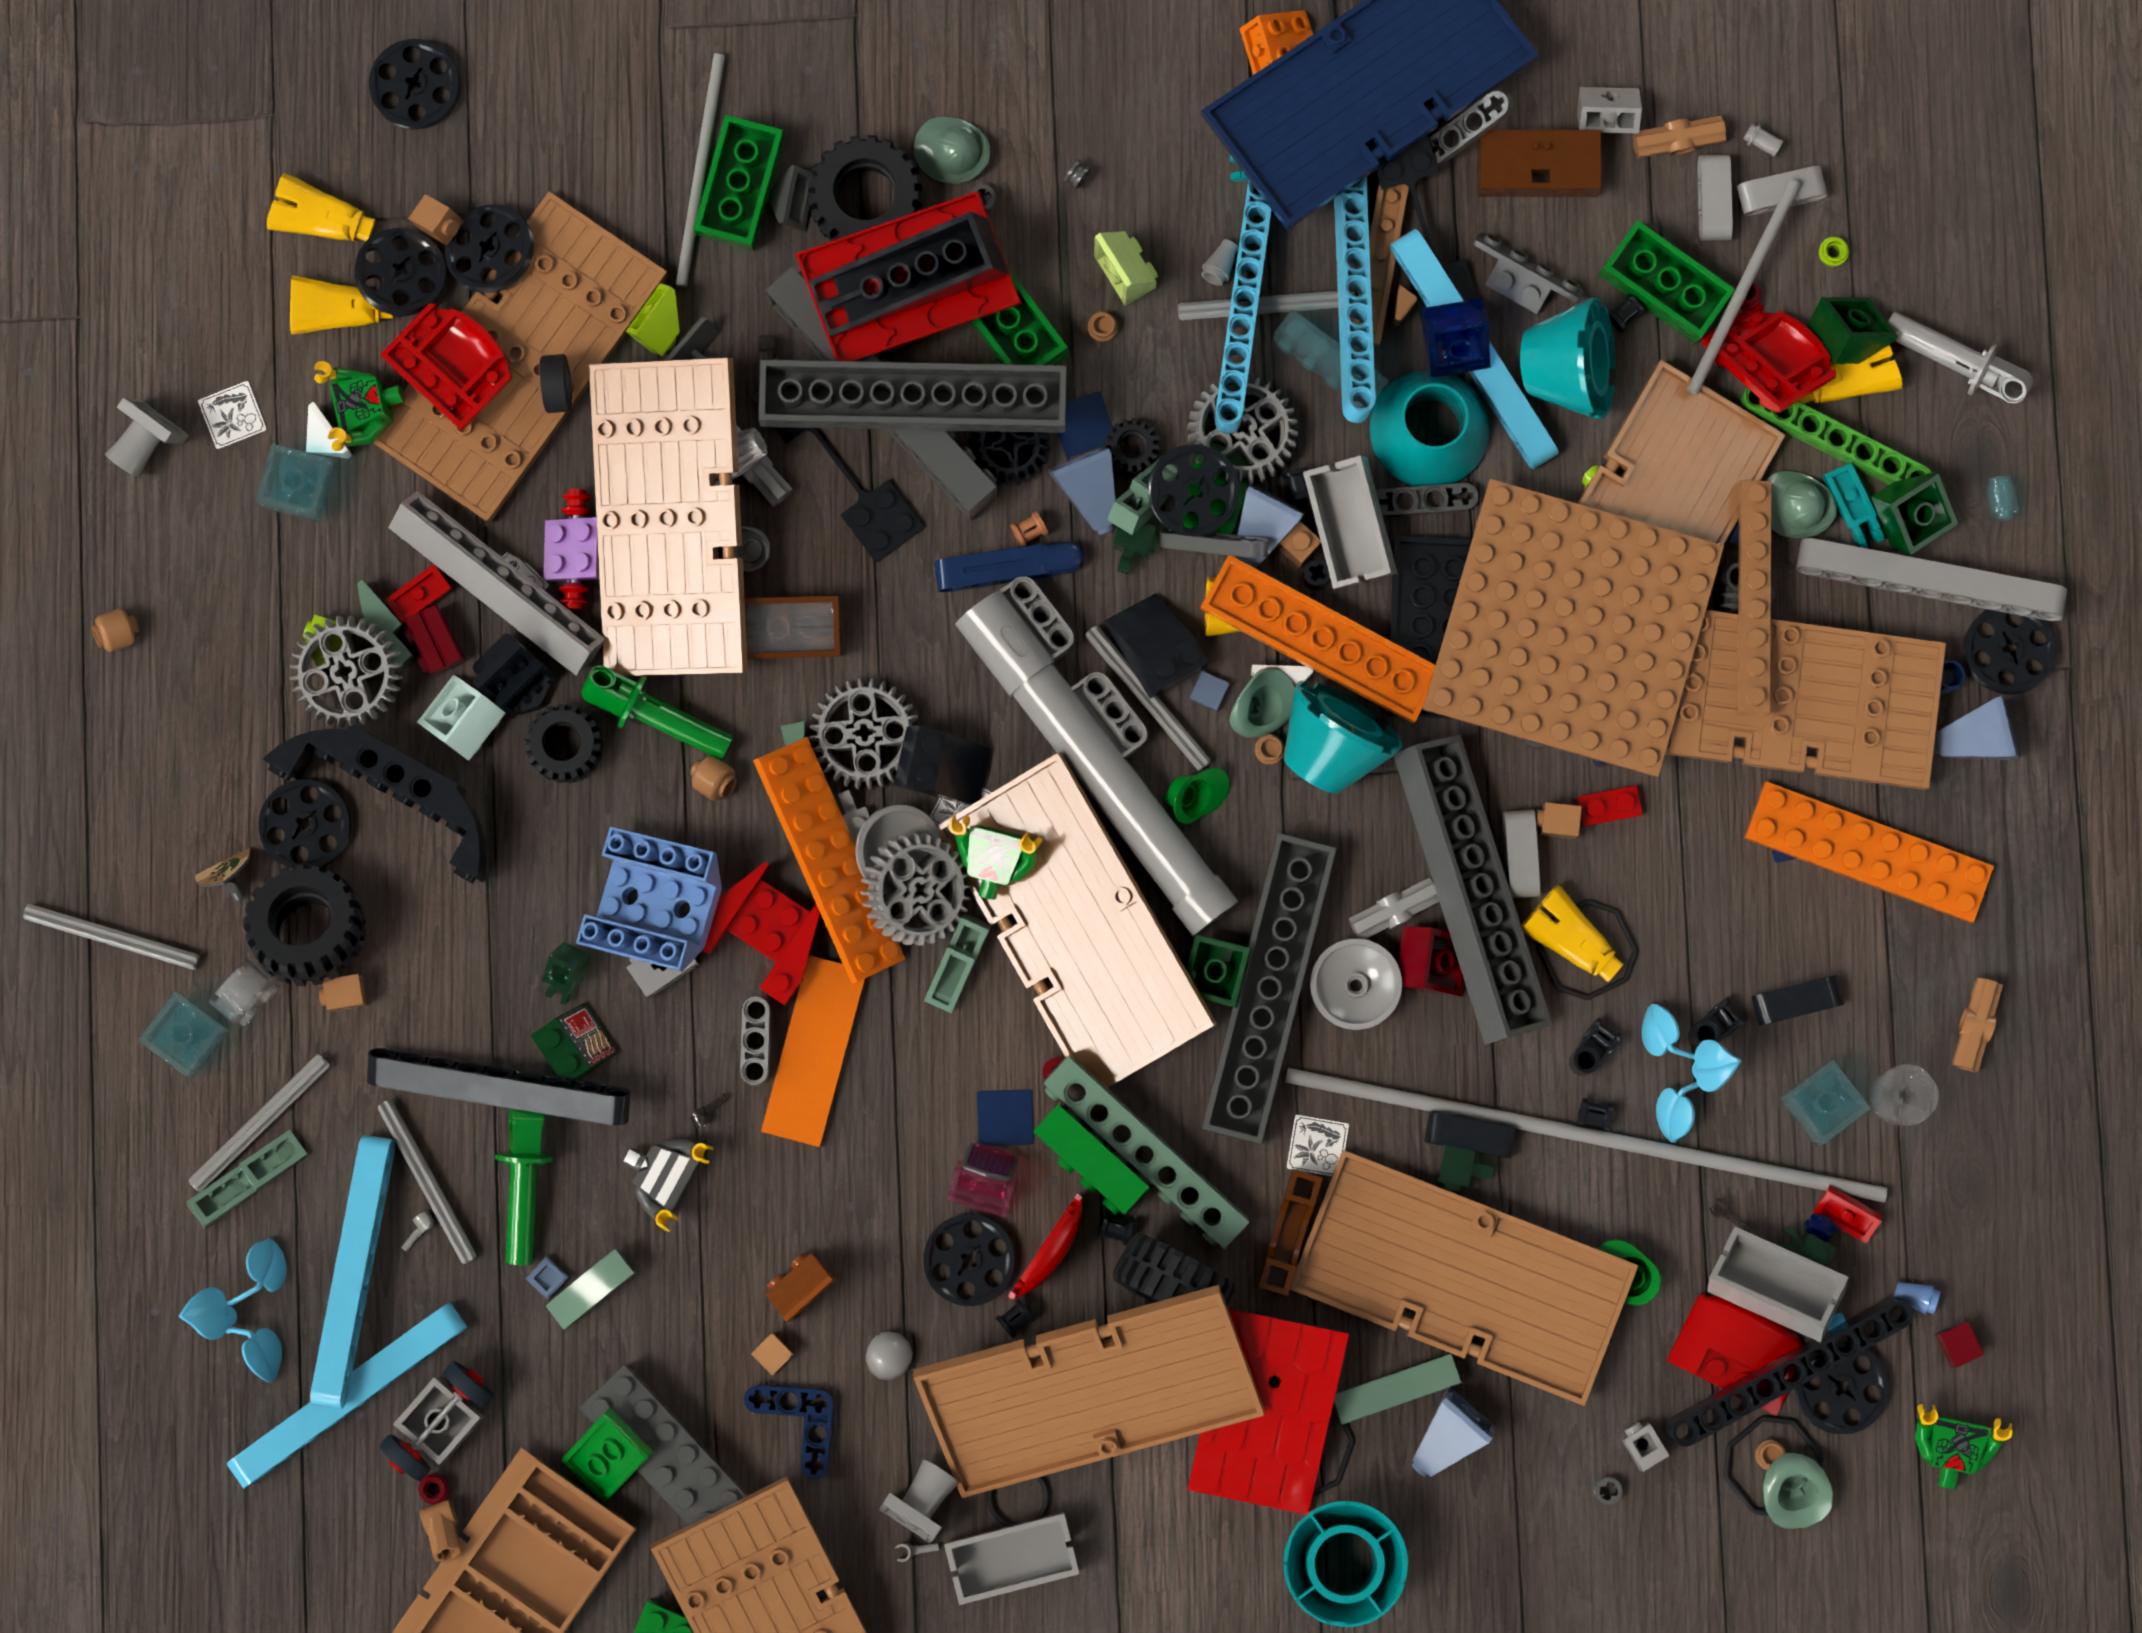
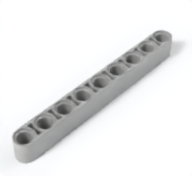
M1814 538L1801 540L1796 570L1805 575L2046 621H2061L2063 619L2067 589L2057 584Z

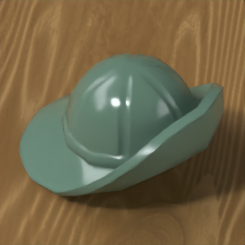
M936 117L925 122L916 134L914 155L922 171L934 180L943 183L960 184L978 176L986 167L990 159V145L987 136L969 122L959 118Z
M1780 471L1768 478L1767 481H1771V529L1779 535L1801 539L1817 536L1834 521L1837 515L1836 500L1831 491L1820 481L1806 474L1793 471Z
M1267 667L1259 670L1240 693L1232 708L1229 719L1231 728L1244 738H1259L1274 732L1285 724L1290 718L1295 685L1292 679L1280 668Z
M1786 1453L1773 1461L1765 1474L1763 1483L1765 1509L1772 1522L1786 1529L1806 1528L1820 1522L1830 1513L1833 1507L1834 1492L1824 1470L1815 1460L1803 1454Z

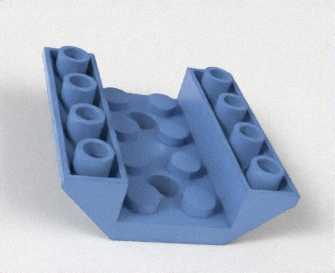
M610 827L601 856L611 859L613 862L597 916L593 917L584 914L576 944L683 971L705 948L722 886L717 853ZM636 889L638 892L637 901L629 905L628 895ZM688 902L690 911L686 917L681 918L679 909L684 903Z

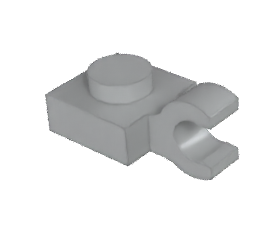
M847 790L839 793L838 796L846 813L843 815V819L854 844H856L860 829L870 816L866 806L857 810L851 793Z

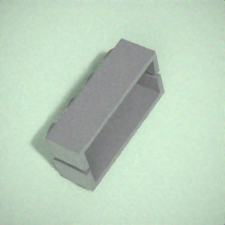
M1357 456L1336 462L1335 466L1325 465L1304 471L1303 475L1333 589H1344L1366 583V580L1373 581L1398 574L1368 458Z
M1734 1227L1723 1249V1255H1720L1709 1277L1707 1292L1821 1342L1832 1321L1833 1314H1835L1846 1292L1849 1277Z
M1061 1512L945 1542L944 1547L950 1571L958 1569L959 1573L952 1577L959 1605L1078 1575L1079 1569L1073 1545L1066 1546V1542L1071 1541L1065 1513Z

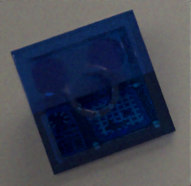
M1481 298L1422 308L1423 335L1431 377L1491 368L1489 320Z

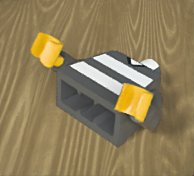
M686 1139L663 1140L658 1146L652 1145L647 1155L632 1147L628 1151L623 1164L638 1171L632 1181L636 1185L635 1196L643 1210L663 1230L670 1231L666 1227V1222L670 1218L678 1221V1217L673 1213L701 1162L709 1164L710 1161L705 1160L703 1155L708 1149L713 1151L714 1148L712 1146L695 1143Z

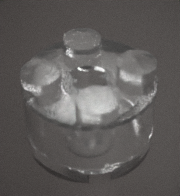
M250 956L244 961L248 966H242L240 969L237 968L215 992L219 998L213 997L209 1000V1003L235 1026L241 1024L244 1027L259 1012L255 1008L260 1001L263 1004L268 1002L279 990L275 985L277 980Z
M1912 1064L1895 1066L1881 1072L1871 1090V1102L1876 1115L1884 1122L1897 1127L1917 1125L1925 1121L1935 1111L1939 1099L1938 1087L1932 1077L1923 1068ZM1905 1089V1093L1910 1094V1100H1906L1903 1103V1098L1899 1097V1092Z

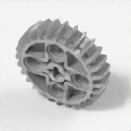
M1249 377L1247 380L1245 396L1259 399L1258 402L1249 408H1246L1244 405L1240 428L1242 430L1247 428V434L1243 431L1225 434L1216 428L1205 436V422L1209 412H1211L1215 419L1219 389L1213 383L1210 385L1211 395L1203 391L1200 396L1203 402L1196 400L1194 408L1197 411H1191L1189 414V419L1195 422H1189L1187 425V430L1194 432L1188 435V442H1196L1195 444L1210 447L1212 442H1221L1225 445L1226 449L1220 453L1227 459L1237 452L1242 456L1248 466L1233 465L1238 476L1239 486L1242 478H1247V482L1251 486L1254 476H1257L1259 481L1263 483L1265 472L1273 478L1276 473L1274 466L1282 470L1285 466L1282 459L1289 461L1292 453L1288 450H1295L1296 442L1290 439L1298 437V431L1292 429L1297 426L1298 421L1297 419H1289L1294 415L1295 410L1294 408L1285 409L1289 399L1285 398L1279 401L1278 398L1281 390L1278 389L1271 393V382H1268L1263 388L1260 386L1259 377H1257L1254 384L1249 383ZM1234 383L1225 386L1230 392L1240 390V387ZM1268 409L1274 413L1275 417L1266 420L1261 417L1259 412ZM1232 412L1221 414L1222 418L1228 421L1236 418V415ZM1280 425V440L1275 449L1266 434ZM1254 450H1263L1268 457L1258 460L1252 455V452ZM1201 452L1197 456V463L1204 461V455ZM1222 468L1216 470L1214 479H1217L1223 473L1225 474L1226 483L1228 480L1227 471Z
M337 616L336 625H334L332 620L327 618L324 620L326 628H323L320 624H315L316 634L314 635L306 631L304 635L309 641L297 642V645L303 650L302 652L292 653V656L299 659L298 663L289 665L290 668L298 670V674L289 678L290 680L299 681V685L294 687L292 691H302L303 695L298 699V702L308 701L310 703L305 709L306 712L318 710L315 715L316 720H320L326 715L327 725L333 724L334 720L337 719V726L342 728L345 726L346 720H348L350 727L352 725L356 727L357 718H359L361 724L366 725L368 724L367 715L374 720L378 719L379 716L376 710L379 709L382 712H387L388 708L384 702H395L396 700L390 695V692L400 691L401 689L393 684L394 680L403 679L402 675L395 674V669L403 667V664L394 663L393 658L400 655V652H390L389 648L395 642L394 640L384 642L383 639L386 637L387 632L381 631L376 634L375 632L378 627L376 623L366 628L367 620L365 618H361L358 624L355 625L354 616L348 617L347 624H345L342 616ZM349 633L367 639L374 647L356 652ZM335 634L341 637L343 643L341 649L337 652L332 650L329 644L330 638ZM320 645L326 664L309 670L312 654ZM373 653H377L381 658V666L377 670H373L368 664L369 656ZM344 666L352 668V672L348 674V677L341 676L340 671L344 670ZM317 673L322 675L325 682L321 690H316L311 682L312 677ZM384 673L382 686L373 698L367 679ZM336 691L343 710L327 705L318 696ZM354 692L360 693L363 697V705L359 709L354 708L350 703L351 695Z
M858 678L857 687L854 688L850 681H846L847 690L842 691L839 686H835L837 696L833 697L831 694L826 693L825 695L829 703L827 705L821 702L818 703L819 708L823 712L822 714H812V717L819 722L818 724L809 725L811 730L817 732V735L809 737V741L818 742V746L812 749L815 754H822L817 759L819 764L827 763L824 768L825 774L830 773L832 770L835 771L833 781H838L842 776L844 777L845 787H848L851 780L855 781L856 790L860 789L862 782H866L868 790H871L873 781H877L878 785L882 788L884 787L883 778L887 777L889 781L894 782L892 773L897 772L906 728L912 726L911 723L917 721L918 716L908 715L914 708L913 705L903 706L902 704L906 696L903 694L898 698L894 697L897 692L896 687L891 688L889 692L885 691L886 682L882 681L879 688L875 687L874 679H870L868 686H864L862 679ZM860 697H866L871 701L869 709L863 712L857 711L854 708V702ZM875 698L889 704L899 717L877 718ZM848 701L849 720L829 723L835 710ZM872 715H873V721H874V723L868 719V718H870ZM854 717H856V718H858V719H861V720H858L857 722H854ZM893 724H899L904 729L902 736L897 739H892L886 734L888 727ZM863 727H867L869 732H874L873 735L868 736V741H862L861 736H856L862 732ZM835 729L843 733V739L840 743L830 744L827 742L826 737L831 730ZM856 746L864 750H861L857 753ZM875 746L876 752L871 750L870 748ZM901 746L896 757L888 765L881 768L880 748ZM852 751L855 770L848 769L840 764L831 752ZM864 757L874 758L876 761L875 768L869 772L861 770L859 768L861 759Z
M910 833L908 837L906 835H899L897 838L898 842L888 840V848H878L881 857H870L875 863L874 867L864 868L870 873V878L861 880L863 883L868 884V889L860 893L869 896V900L862 905L864 907H872V911L867 914V917L871 919L878 918L873 927L883 928L882 935L892 936V941H902L905 945H912L914 943L918 946L924 945V941L932 944L935 943V937L938 939L945 938L944 930L949 932L955 931L951 922L960 921L961 918L957 915L959 911H968L962 905V902L970 900L971 897L964 894V889L971 888L972 886L964 883L963 878L968 877L967 872L960 871V868L964 865L962 861H955L959 852L949 851L951 844L941 843V839L938 837H931L930 839L929 834H920L919 836L917 833ZM923 851L929 853V855L917 864L907 853ZM896 860L901 862V870L898 874H895L893 868ZM937 862L941 865V872L938 876L934 873V865ZM885 878L893 888L883 897V882ZM949 882L948 900H946L940 890ZM894 903H897L899 911L898 914L895 917H893L891 914V908ZM934 905H937L939 913L938 916L935 919H933L931 916V910ZM916 915L925 926L910 928L903 925Z

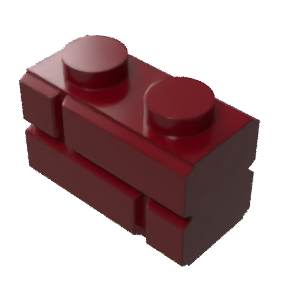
M433 605L405 619L408 628L404 629L403 632L411 646L416 644L420 655L416 656V659L423 673L429 671L433 677H436L466 662L438 605Z

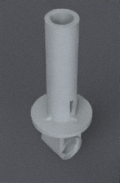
M1894 311L1888 321L1889 325L1898 335L1895 342L1970 378L1968 383H1971L1967 393L1970 396L1978 388H1981L2004 399L2008 403H2019L2032 388L2033 378L2027 370L1996 356L1998 344L1996 343L1992 344L1989 351L1985 349L1983 353H1980ZM2010 381L2020 383L2023 390L2013 389Z

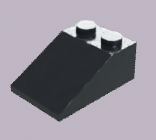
M1156 594L1104 621L1149 699L1196 675L1209 664L1195 637Z
M920 725L908 726L893 786L970 806L981 798L991 749L946 732Z

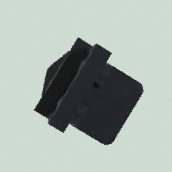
M504 634L474 663L473 670L478 676L472 682L481 692L491 698L500 709L514 719L518 714L523 715L544 708L553 688V680L557 676L539 657L510 634Z

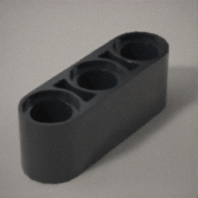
M1836 975L1751 996L1759 1026L1844 1005Z
M1430 1111L1424 1142L1511 1159L1516 1128Z

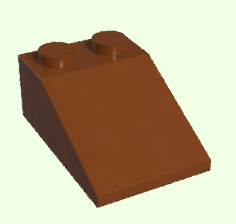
M804 1253L800 1254L790 1264L793 1270L785 1277L780 1273L767 1285L770 1290L765 1295L786 1322H792L837 1281L813 1253H810L808 1256Z

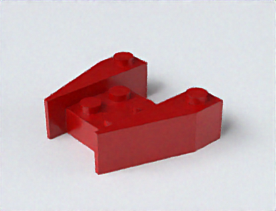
M764 862L719 897L706 945L702 951L712 956L726 933L730 932L776 963L759 989L787 1007L803 981L822 916L817 904L809 912L764 882V877L771 869V866Z

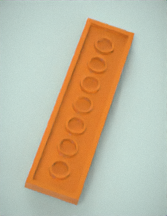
M1228 555L1200 610L1409 722L1415 723L1424 706L1436 665L1237 558Z
M808 737L753 760L851 983H857L905 960L899 943L892 941V936L882 935L883 928L873 927L878 918L871 919L867 917V914L872 911V907H864L862 905L869 900V896L862 895L860 892L868 889V884L861 881L864 877L857 865L856 846Z
M1767 781L1762 786L1744 839L1971 924L1975 921L1994 868L1993 865Z

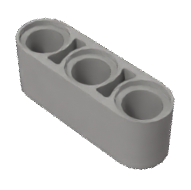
M1699 155L1697 177L1700 241L1731 240L1733 218L1730 155Z
M1811 166L1739 184L1737 190L1744 216L1775 211L1790 179L1796 180L1801 184L1790 207L1818 201L1827 197L1828 193L1821 166Z
M1534 809L1503 811L1506 878L1512 898L1540 897Z
M755 996L747 999L742 1008L740 1072L741 1077L746 1083L751 1086H761L768 1080L770 1074L771 1007L766 1000ZM754 1003H761L765 1007V1014L760 1019H752L749 1016V1008ZM754 1033H759L764 1037V1045L758 1050L750 1049L748 1046V1038ZM752 1064H760L763 1068V1075L758 1080H750L747 1076V1069Z

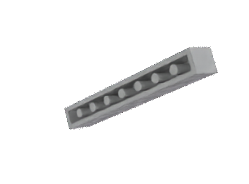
M416 491L400 504L388 528L401 539L410 544L574 675L577 676L592 663L605 641L603 636L420 492Z

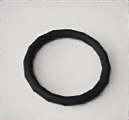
M1043 1477L1036 1478L1042 1486L1044 1494L1043 1506L1039 1513L1031 1520L1044 1517L1049 1508L1050 1492L1047 1482ZM994 1490L987 1491L989 1511L997 1522L1004 1526L1018 1524L1001 1517L995 1509L993 1501Z

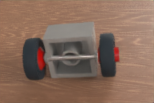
M456 1361L451 1362L443 1372L453 1385V1388L440 1377H434L393 1424L411 1440L410 1444L389 1434L379 1446L382 1452L390 1459L389 1464L401 1474H408L417 1481H422L431 1470L418 1451L423 1450L437 1464H444L485 1417L466 1400H471L478 1406L485 1408L494 1398L493 1392L483 1383L485 1379L473 1368L468 1370Z

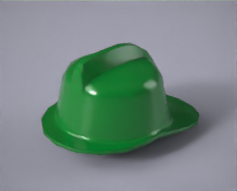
M1214 767L1196 775H1181L1172 781L1168 792L1162 798L1174 811L1175 817L1180 823L1190 824L1221 806L1229 791V778L1222 769Z
M1612 1240L1598 1247L1600 1251L1638 1265L1625 1303L1639 1306L1650 1302L1656 1297L1660 1290L1661 1278L1659 1270L1653 1262L1626 1241Z

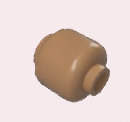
M116 609L95 618V625L91 626L98 648L103 647L107 652H113L133 645L135 642L134 633L139 632L135 617L133 615L128 616L123 609Z
M714 756L698 760L690 772L693 789L713 801L729 797L737 784L734 768Z

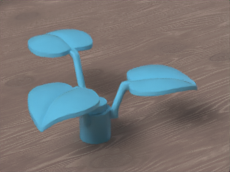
M1650 1004L1642 1024V1041L1647 1051L1654 1056H1663L1669 1050L1671 1053L1695 1060L1692 1066V1073L1697 1081L1681 1088L1679 1092L1674 1088L1664 1089L1656 1104V1118L1660 1130L1670 1142L1676 1143L1678 1139L1684 1137L1690 1131L1695 1119L1693 1104L1689 1098L1684 1096L1685 1093L1697 1087L1707 1092L1718 1090L1731 1078L1740 1065L1741 1060L1715 1040H1704L1701 1042L1695 1054L1675 1048L1673 1044L1677 1042L1680 1036L1679 1026L1675 1017L1665 1007L1659 1004Z
M266 1238L254 1244L246 1257L247 1272L251 1279L257 1282L253 1288L230 1301H226L225 1295L215 1287L205 1288L188 1301L181 1311L179 1318L190 1324L201 1336L209 1340L219 1339L225 1332L227 1334L236 1333L247 1336L249 1339L242 1345L244 1361L260 1379L266 1382H273L278 1375L282 1361V1345L279 1338L268 1328L258 1329L254 1334L251 1330L233 1327L237 1320V1313L232 1307L234 1304L259 1291L263 1286L269 1292L277 1291L285 1281L287 1266L284 1254L273 1239Z

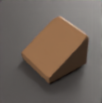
M1401 285L1398 286L1393 320V325L1396 327L1400 326L1417 302V297Z
M772 1332L751 1355L773 1376L794 1353Z

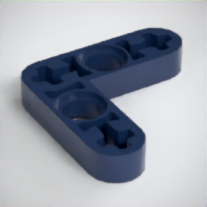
M756 1385L749 1388L745 1393L744 1403L751 1412L804 1417L801 1470L810 1479L823 1477L829 1468L834 1405L832 1396L827 1391L821 1389ZM756 1390H760L762 1396L772 1397L771 1390L777 1391L775 1397L776 1410H770L771 1403L765 1402L761 1403L760 1408H756L755 1402L750 1401V1396L755 1395ZM786 1392H791L797 1397L798 1403L793 1410H785L780 1404V1398ZM801 1393H808L806 1400H815L817 1395H823V1400L828 1401V1407H823L822 1412H816L815 1406L806 1405L807 1412H801L800 1409L803 1404ZM815 1425L823 1427L826 1431V1437L821 1443H813L809 1439L808 1432ZM807 1446L812 1448L825 1447V1454L818 1452V1462L823 1463L824 1466L823 1469H818L817 1474H812L811 1468L806 1467V1462H810L813 1459V1452H806Z

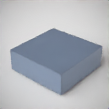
M1202 671L1189 699L1217 712L1229 683Z
M546 1256L525 1279L549 1300L569 1276Z

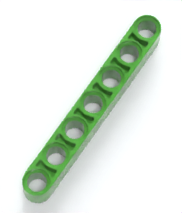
M1746 388L1741 395L1740 406L1742 409L1765 423L1846 464L1852 463L1855 469L1887 485L1895 481L1908 479L1912 474L1921 476L1931 473L1930 469L1800 402H1796L1788 407L1789 418L1782 419L1777 416L1775 411L1762 405L1752 404L1748 397L1749 393L1752 392L1749 388ZM1803 420L1813 421L1816 425V431L1810 433L1804 430L1802 426ZM1831 433L1839 434L1843 439L1842 446H1834L1829 440V435ZM1857 447H1864L1869 451L1870 457L1868 460H1862L1857 456ZM1884 461H1892L1896 465L1897 471L1895 474L1887 473L1884 470Z

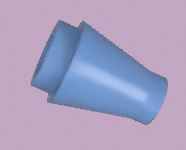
M1898 1281L1893 1298L1908 1303L1912 1308L1926 1315V1312L1934 1314L1941 1291L1934 1289V1286Z

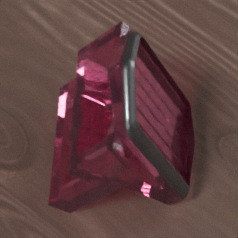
M971 1143L968 1146L963 1161L959 1160L947 1200L1006 1218L1017 1178L1013 1176L1018 1164V1158L996 1147Z

